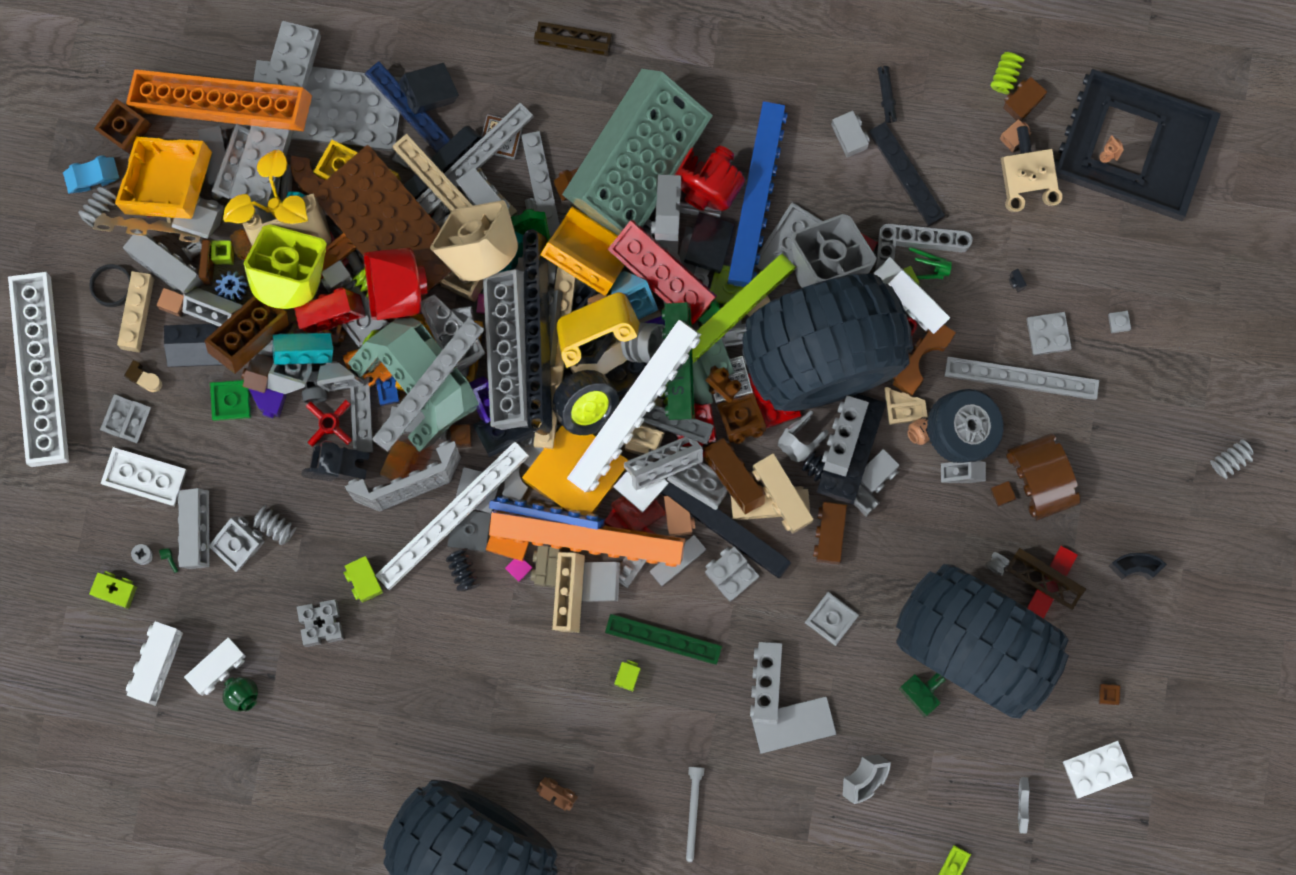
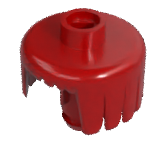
M720 145L715 148L716 152L710 155L706 163L700 161L696 165L698 157H693V148H690L675 175L681 176V190L687 194L684 200L692 207L704 211L706 206L718 211L729 209L745 183L742 172L739 171L737 173V168L734 165L731 166L730 161L734 160V153Z

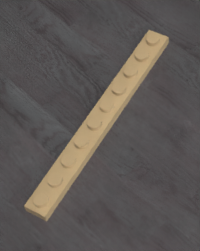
M557 267L554 291L559 290L563 292L561 318L572 312L576 277ZM559 339L555 367H551L552 401L557 387L563 380L565 365L561 355ZM553 406L552 430L547 435L535 433L534 447L554 448L557 417L553 412Z

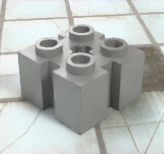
M336 600L320 602V607L315 608L313 604L297 607L299 622L305 624V629H301L302 641L305 647L320 645L321 639H326L329 643L344 640L342 625L339 622L336 623V618L340 617ZM319 619L325 621L321 628L316 625Z

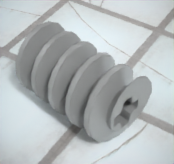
M98 187L99 194H92L95 200L88 199L90 206L83 205L86 212L81 210L78 212L81 219L92 228L96 218L103 211L110 212L108 205L115 206L112 199L116 200L117 196L106 188Z
M1242 439L1239 444H1234L1233 448H1228L1227 452H1222L1221 457L1216 456L1214 461L1211 460L1210 463L1220 476L1227 479L1226 472L1233 475V468L1239 471L1240 463L1245 467L1247 465L1246 459L1249 462L1253 461L1251 456L1253 455V450Z
M264 505L254 518V527H260L261 532L267 531L266 535L268 537L273 535V540H279L280 545L286 544L294 534L296 527L291 530V522L284 525L286 519L283 518L279 521V514L273 517V510L271 509L266 512L267 505Z

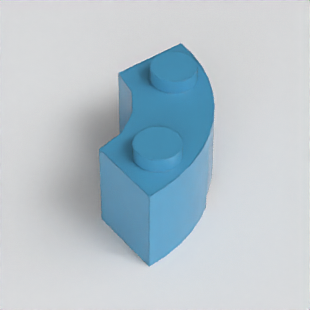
M105 155L98 156L95 160L84 164H71L63 172L68 194L90 191L91 186L101 184L103 187L119 179L114 157H106Z

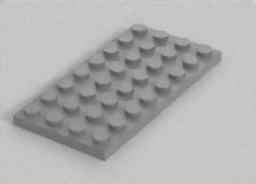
M256 61L253 82L264 83L270 61ZM312 67L306 90L312 95L305 128L304 131L294 130L291 139L327 144L334 140L344 146L364 148L369 145L372 149L395 152L392 146L397 142L401 114L365 76V73ZM394 77V78L399 82L402 77ZM246 125V129L250 130L251 126Z

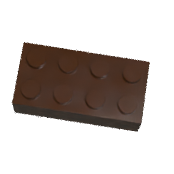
M253 296L204 340L207 352L236 374L273 340V334H280L289 326L287 312L281 308L268 306Z

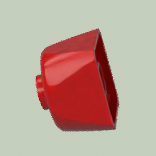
M412 248L364 253L371 319L382 320L419 315L421 311V295L427 294V279L424 266H417Z

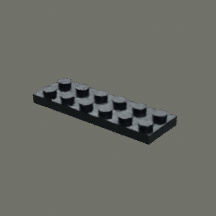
M861 394L851 396L869 403L846 477L824 470L817 489V493L853 505L886 406V402ZM845 417L849 421L853 420L850 417ZM841 433V434H840V435L843 436V437H848V436H847L846 434H844V433ZM835 450L838 454H843L842 451Z

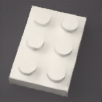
M1118 741L1063 762L1077 799L1133 778Z

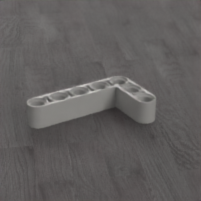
M885 224L880 228L878 235L875 271L889 257L894 260L896 246L966 252L972 244V236L966 231ZM890 231L892 233V237H884L883 232ZM909 233L911 239L905 240L901 234ZM928 235L930 241L925 242L921 240L920 236ZM945 236L949 242L944 244L940 242L939 238ZM964 238L968 244L963 246L959 244L958 239ZM887 249L891 255L883 256L881 250Z

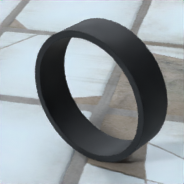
M103 265L91 276L89 283L90 292L101 305L118 307L126 302L127 293L117 302L106 303L96 297L94 282L100 273L108 269L123 271L127 275L129 282L131 276L119 265Z

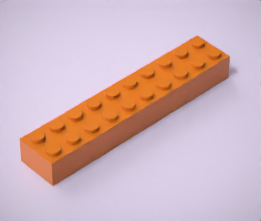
M135 69L126 105L136 113L304 131L312 95L303 87Z

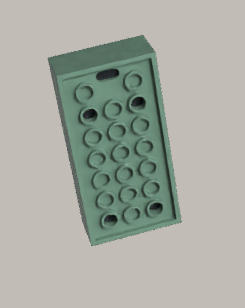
M641 69L562 195L591 219L616 235L622 232L630 220H634L642 228L657 205L658 175H675L690 148H693L713 115L663 72Z

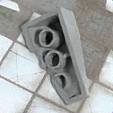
M436 295L421 301V312L437 344L443 350L464 323ZM479 339L475 341L456 367L459 371L473 365L485 354Z
M294 322L288 334L312 333L299 329L298 322ZM273 363L268 373L267 389L287 394L304 388L312 372L311 364L274 365Z

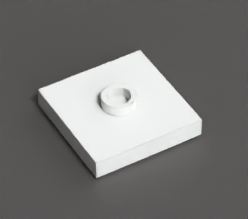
M635 465L632 468L634 470H638L642 468V466ZM627 471L614 485V488L641 512H644L668 485V482L662 479L636 491L632 486V476Z

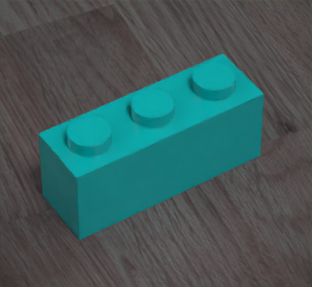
M331 333L273 334L272 352L274 365L332 363L333 345Z

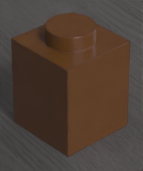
M470 424L450 426L451 442L454 441L457 448L472 447Z

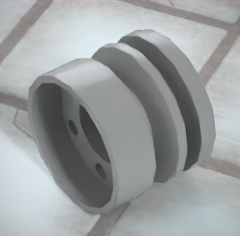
M640 322L638 336L629 341H621L624 357L630 362L649 363L665 340L662 334L665 325Z

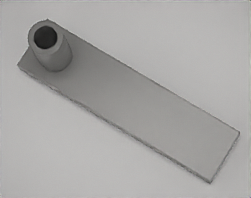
M237 124L234 127L212 188V197L215 200H220L222 197L230 198L250 132L249 129Z

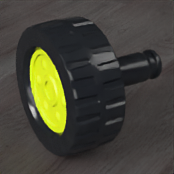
M564 370L563 380L553 396V412L563 427L570 433L581 436L590 435L600 431L619 405V396L608 378L598 371L582 370L572 373L570 370Z

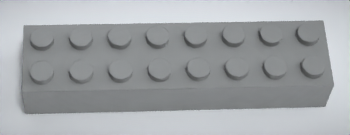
M515 269L496 273L483 279L491 427L501 430L528 426L524 272Z

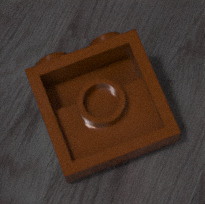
M753 393L735 398L729 403L726 401L717 404L730 443L739 444L747 437L753 436L758 438L763 435V432H766L765 422Z

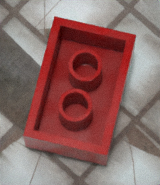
M338 288L329 295H319L316 300L294 308L299 329L309 333L330 330L338 327V324L343 325L366 316L361 295L345 288Z

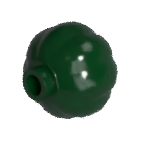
M231 677L225 682L224 685L226 687L223 690L222 699L228 709L246 712L256 705L258 687L252 679L247 677Z

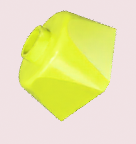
M271 224L263 226L244 261L245 272L253 295L262 303L281 309L296 308L311 301L318 290L327 246L325 240Z

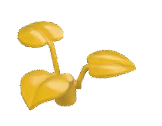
M274 150L267 153L257 164L259 175L269 177L275 198L269 200L268 207L255 201L251 202V198L247 194L235 196L229 201L224 210L223 219L225 222L244 223L249 221L255 213L254 206L265 210L266 213L271 212L273 217L282 223L297 224L308 222L306 204L301 197L289 196L282 203L277 194L273 176L281 177L287 169V159L282 151Z

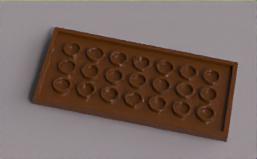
M369 145L365 146L310 193H314L319 205L363 256L364 253L372 251L412 248L417 266L423 265L425 268L427 293L453 272L430 249L441 228Z

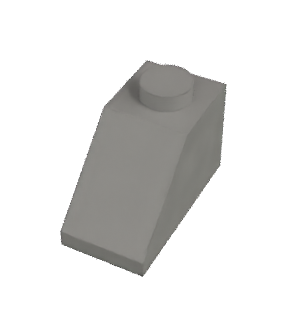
M986 462L941 463V483H976L986 481Z

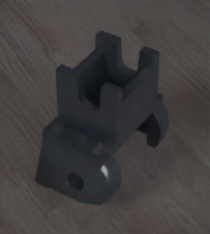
M331 441L321 442L320 446H316L313 449L310 468L303 469L301 475L305 478L333 481L336 478L348 481L356 478L365 480L367 470L356 467L355 462L363 463L364 459L369 460L370 453L347 449L346 447L340 448Z

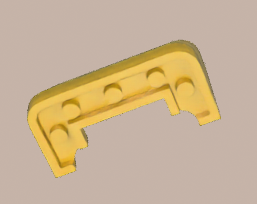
M620 292L611 294L559 318L556 328L562 359L567 368L580 361L581 351L578 346L612 331L618 340L624 342L638 336L640 322L625 294Z

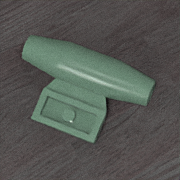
M722 338L693 363L694 400L698 404L713 403L712 394L709 392L710 385L705 381L712 366L715 365L718 369L724 367L728 370L729 376L735 374Z

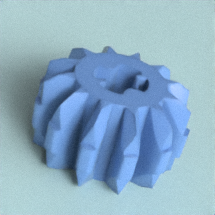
M227 271L226 277L224 274H220L222 280H216L219 286L215 287V290L219 292L218 296L228 300L231 298L233 302H236V297L242 300L243 298L240 294H247V291L243 289L248 286L247 282H243L245 277L243 275L239 276L237 271L233 275L231 271ZM230 284H234L233 290H229Z

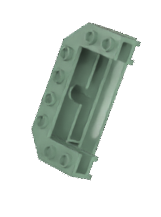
M406 316L391 322L367 340L348 364L359 377H362L367 370L369 372L375 370L382 362L408 394L441 353L442 349L421 322L411 316ZM457 367L453 369L422 408L421 412L425 418L408 436V439L419 452L434 444L452 423L475 411L479 403L469 382Z

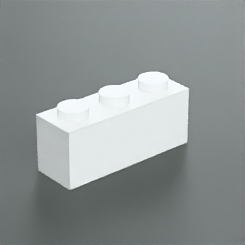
M227 638L184 677L200 695H208L215 689L214 685L219 680L223 682L229 677V672L234 667L237 669L245 662L243 659L246 655L230 638Z

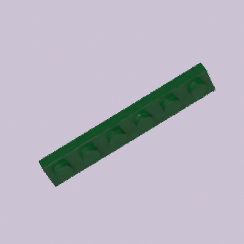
M612 614L609 616L605 633L716 666L722 649L720 645Z

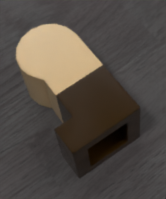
M133 360L124 377L149 392H158L162 387L161 379L156 374H148L141 370L143 366Z

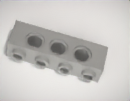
M847 395L845 402H840L837 412L841 414L839 418H835L832 429H835L834 435L830 434L827 443L830 449L829 452L825 451L822 462L825 465L823 470L846 477L869 402ZM845 417H850L853 420L849 421ZM841 433H844V434H846L848 437H843V436H841L840 434H841ZM835 450H840L843 454H838Z
M759 642L758 648L754 649V659H758L757 667H753V678L756 679V686H752L751 695L752 698H755V705H751L750 717H754V723L777 724L782 655L781 643ZM770 660L773 665L770 668H765L762 662ZM769 679L772 684L769 687H763L761 681ZM762 698H767L770 700V704L762 706L759 701Z

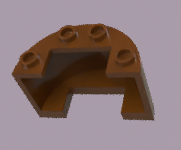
M1052 433L1011 448L1006 453L1008 462L1013 464L1018 477L1022 478L1025 486H1023L1024 492L1027 497L1030 496L1031 498L1028 510L1031 517H1035L1036 521L1080 504L1079 492L1075 493V488L1078 485L1074 472L1061 444L1054 442L1056 437Z

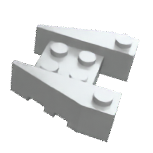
M658 175L656 222H652L651 233H655V240L662 247L668 246L678 255L681 176Z

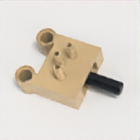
M1017 127L1021 154L1001 158L1007 195L1006 208L1011 212L1021 211L1025 206V200L1018 193L1046 189L1042 195L1043 202L1046 205L1054 206L1059 204L1062 200V193L1058 189L1052 149L1032 152L1028 127ZM1050 192L1056 194L1055 202L1049 201L1048 195ZM1013 198L1019 200V207L1017 209L1011 206Z

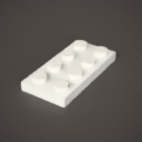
M113 447L101 484L175 507L187 470Z

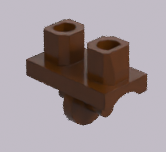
M714 365L705 379L710 385L709 392L711 394L718 392L729 403L733 401L735 394L739 392L742 385L738 380L731 381L728 378L729 372L724 367L718 369Z

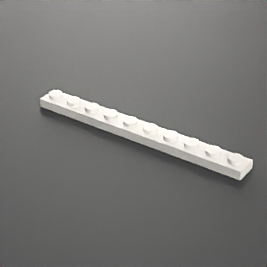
M516 442L513 443L375 576L388 590L392 589L529 457Z

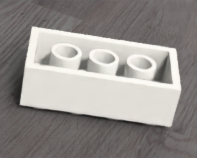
M891 257L874 272L875 275L882 279L883 283L893 287L902 302L904 310L925 331L929 329L934 334L950 319L945 311Z
M156 621L153 625H150L147 632L149 638L140 650L141 659L139 662H136L133 668V673H135L133 680H129L126 691H128L127 696L156 706L183 633Z

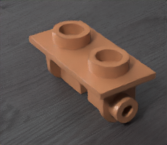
M1110 136L1104 151L1100 154L1101 162L1107 163L1113 158L1118 161L1124 151L1121 141Z
M544 777L536 790L539 793L538 795L548 801H551L553 796H555L557 799L554 804L564 811H570L578 799L572 790L564 789L551 778Z

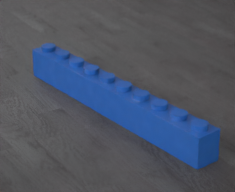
M765 101L762 104L727 284L745 287L757 274L753 269L754 265L759 263L760 254L757 253V249L762 247L764 238L760 233L761 229H765L767 218H764V212H769L771 200H767L768 193L772 194L774 183L770 181L771 176L776 175L777 165H774L775 158L779 159L781 147H777L778 140L782 141L784 130L781 129L782 123L786 124L788 113L784 112L785 105Z

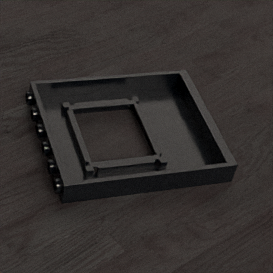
M1092 69L1090 74H1085L1082 83L1085 85L1084 91H1079L1076 100L1079 102L1078 108H1074L1070 117L1073 119L1072 125H1068L1064 134L1067 136L1066 142L1061 143L1058 153H1061L1060 159H1056L1054 162L1057 178L1183 221L1191 203L1221 113ZM1109 106L1158 123L1140 175L1091 159Z

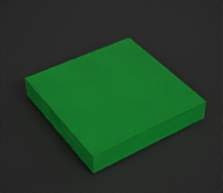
M244 380L210 382L212 421L251 418L250 390L243 387Z

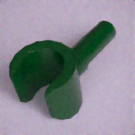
M169 548L159 550L161 560L168 559L173 572L177 573L178 569L173 561L172 551Z

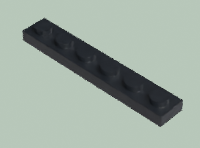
M886 122L870 130L869 135L927 226L929 227L944 218L943 211Z

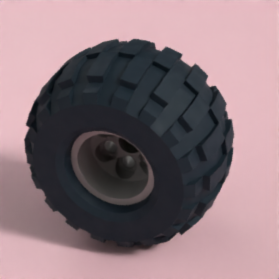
M851 274L836 277L785 294L755 311L746 320L747 331L742 337L744 358L756 389L763 400H770L774 409L781 411L810 409L845 399L846 395L851 397L874 388L901 373L909 365L908 352H911L913 349L911 328L900 298L892 286L883 283L882 279L874 274Z
M943 564L936 573L929 571L916 585L903 606L896 625L901 630L896 643L903 652L1011 718L1021 719L1029 709L1035 712L1048 699L1062 676L1069 657L1064 652L1069 640L1062 630L978 578L950 564Z
M431 780L426 787L415 789L404 801L392 821L383 844V849L386 850L383 864L390 875H557L558 872L557 866L554 864L557 852L540 832L493 801L463 786L445 780Z

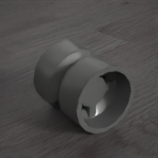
M311 372L309 380L302 391L303 403H309L310 401L312 403H319L327 400V391L317 385L319 372Z

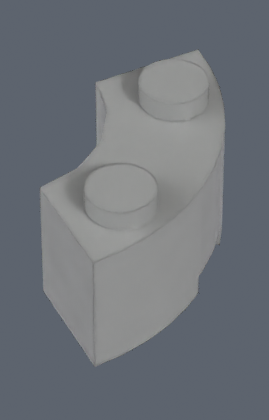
M881 755L862 757L857 770L851 775L844 777L843 797L853 804L863 802L874 795L873 792L880 784H884L891 762Z

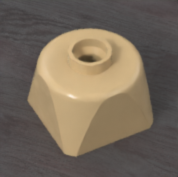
M504 200L457 208L450 213L432 243L430 249L460 279L478 281L488 278L505 268L515 257L518 250V242Z

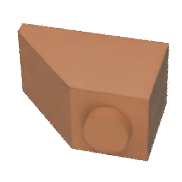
M664 496L669 536L692 534V529H695L694 517L690 518V513L670 497Z

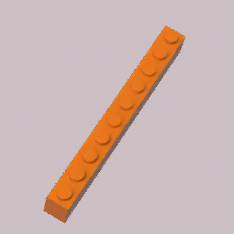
M500 510L492 512L489 535L494 536L498 540L510 538L517 543L530 541L536 546L549 544L555 549L568 547L574 552L587 550L590 554L594 555L607 553L609 557L613 558L626 556L628 560L632 561L645 559L647 563L657 564L658 562H664L665 565L671 567L681 564L685 545V538L608 526L596 530Z

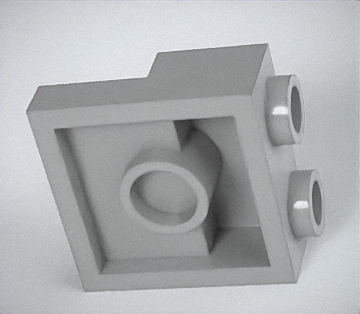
M242 516L232 517L209 545L235 572L239 571L265 542L261 539L263 535L258 530H252L247 526L249 522Z
M727 547L720 553L722 557L718 561L713 559L705 566L707 568L705 574L729 602L759 578V575L735 547L732 549Z

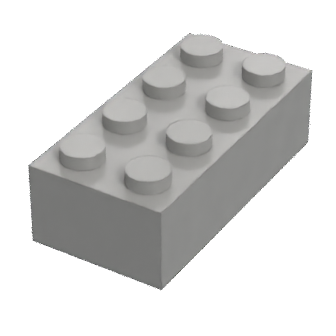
M136 230L135 234H141V232ZM148 233L145 236L132 235L123 247L132 259L181 295H185L203 284L197 269L190 264L186 266L183 259L177 254L171 255L168 248L162 243L156 244V241Z

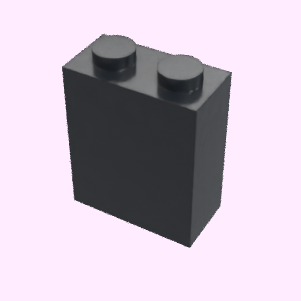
M444 63L405 73L399 81L400 89L405 93L408 106L412 109L414 115L453 104L459 96Z

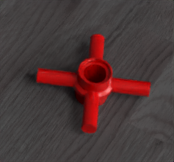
M345 400L334 413L324 414L310 401L306 408L319 419L320 428L307 443L313 447L325 433H335L343 442L349 445L353 439L339 427V418L351 406V403ZM332 418L334 424L331 428L327 429L325 421Z

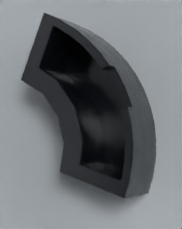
M1129 553L1116 559L1109 567L1121 579L1130 575H1140L1151 580L1167 564L1151 554Z

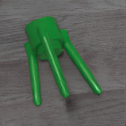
M912 247L909 248L912 252L935 260L915 258V261L933 265L934 272H937V274L916 276L917 279H943L944 276L950 275L951 261H946L944 258L936 257Z

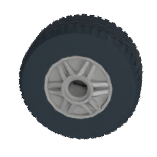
M963 389L948 393L939 398L933 405V408H931V412H929L927 432L929 433L930 442H932V446H934V449L937 450L940 456L953 463L983 460L996 451L1002 440L1004 424L1001 411H999V407H997V404L994 403L990 396L979 390Z

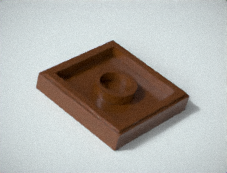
M202 240L199 278L205 286L213 285L214 263L211 260L212 244L209 240Z

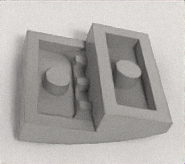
M114 394L100 431L137 443L151 407Z

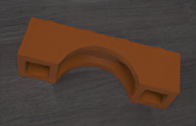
M944 324L934 334L928 329L925 331L927 333L925 338H919L914 346L916 350L913 355L908 354L909 365L893 378V386L913 396L924 379L919 371L920 358L930 351L944 352L956 332Z

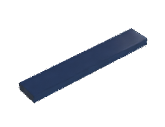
M380 61L365 72V76L436 153L451 140L426 112L414 115L412 109L408 106L405 93L400 89V83Z

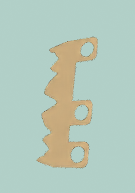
M102 213L96 218L93 226L95 230L108 232L113 231L115 225L127 227V234L145 236L147 230L179 233V240L197 243L200 240V236L172 228V224L162 220L148 224L143 218L124 220L120 216L110 218L105 213ZM99 225H106V226H109L110 228H109V229H99L97 226H99ZM138 229L143 231V233L135 234L130 230ZM192 236L195 237L196 240H185L183 237Z

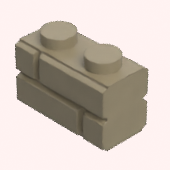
M538 546V550H534L533 562H536V570L532 569L531 581H534L535 586L556 587L558 552H562V549Z

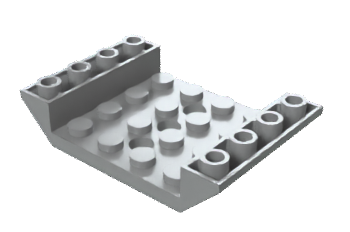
M448 440L439 444L440 447L436 448L442 462L440 464L438 462L432 463L427 466L426 470L421 472L420 470H415L409 473V477L404 479L401 477L390 481V485L385 487L383 485L374 487L372 489L373 492H371L364 479L359 480V478L349 481V485L345 486L354 502L380 512L450 483L461 456L455 442Z

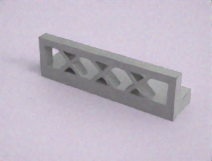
M683 437L625 462L624 468L632 476V486L637 491L703 462V450L697 441ZM689 442L692 445L689 448L682 447V445ZM668 451H675V452H676V453L673 454V455L665 454V453L668 452ZM658 458L659 461L650 462L649 459ZM635 465L642 466L638 470H634L632 467Z

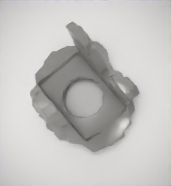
M811 410L801 420L791 424L788 429L786 428L778 441V446L782 449V452H785L795 462L806 460L811 456L814 449L819 446L820 442L826 439L829 433L825 429L809 445L801 443L794 436L810 421V416L814 413Z

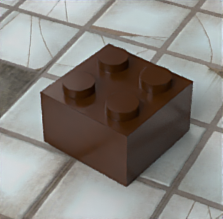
M116 98L94 129L125 152L131 154L135 138L144 137L152 124Z

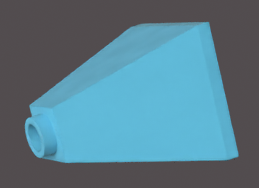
M626 271L618 275L611 287L612 294L620 292L627 296L638 320L658 310L646 280Z

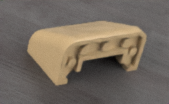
M314 193L302 197L306 204L308 222L288 224L275 219L262 223L260 216L254 213L249 221L242 223L251 245L253 246L262 227L271 224L322 238L328 246L331 243V235L326 215Z

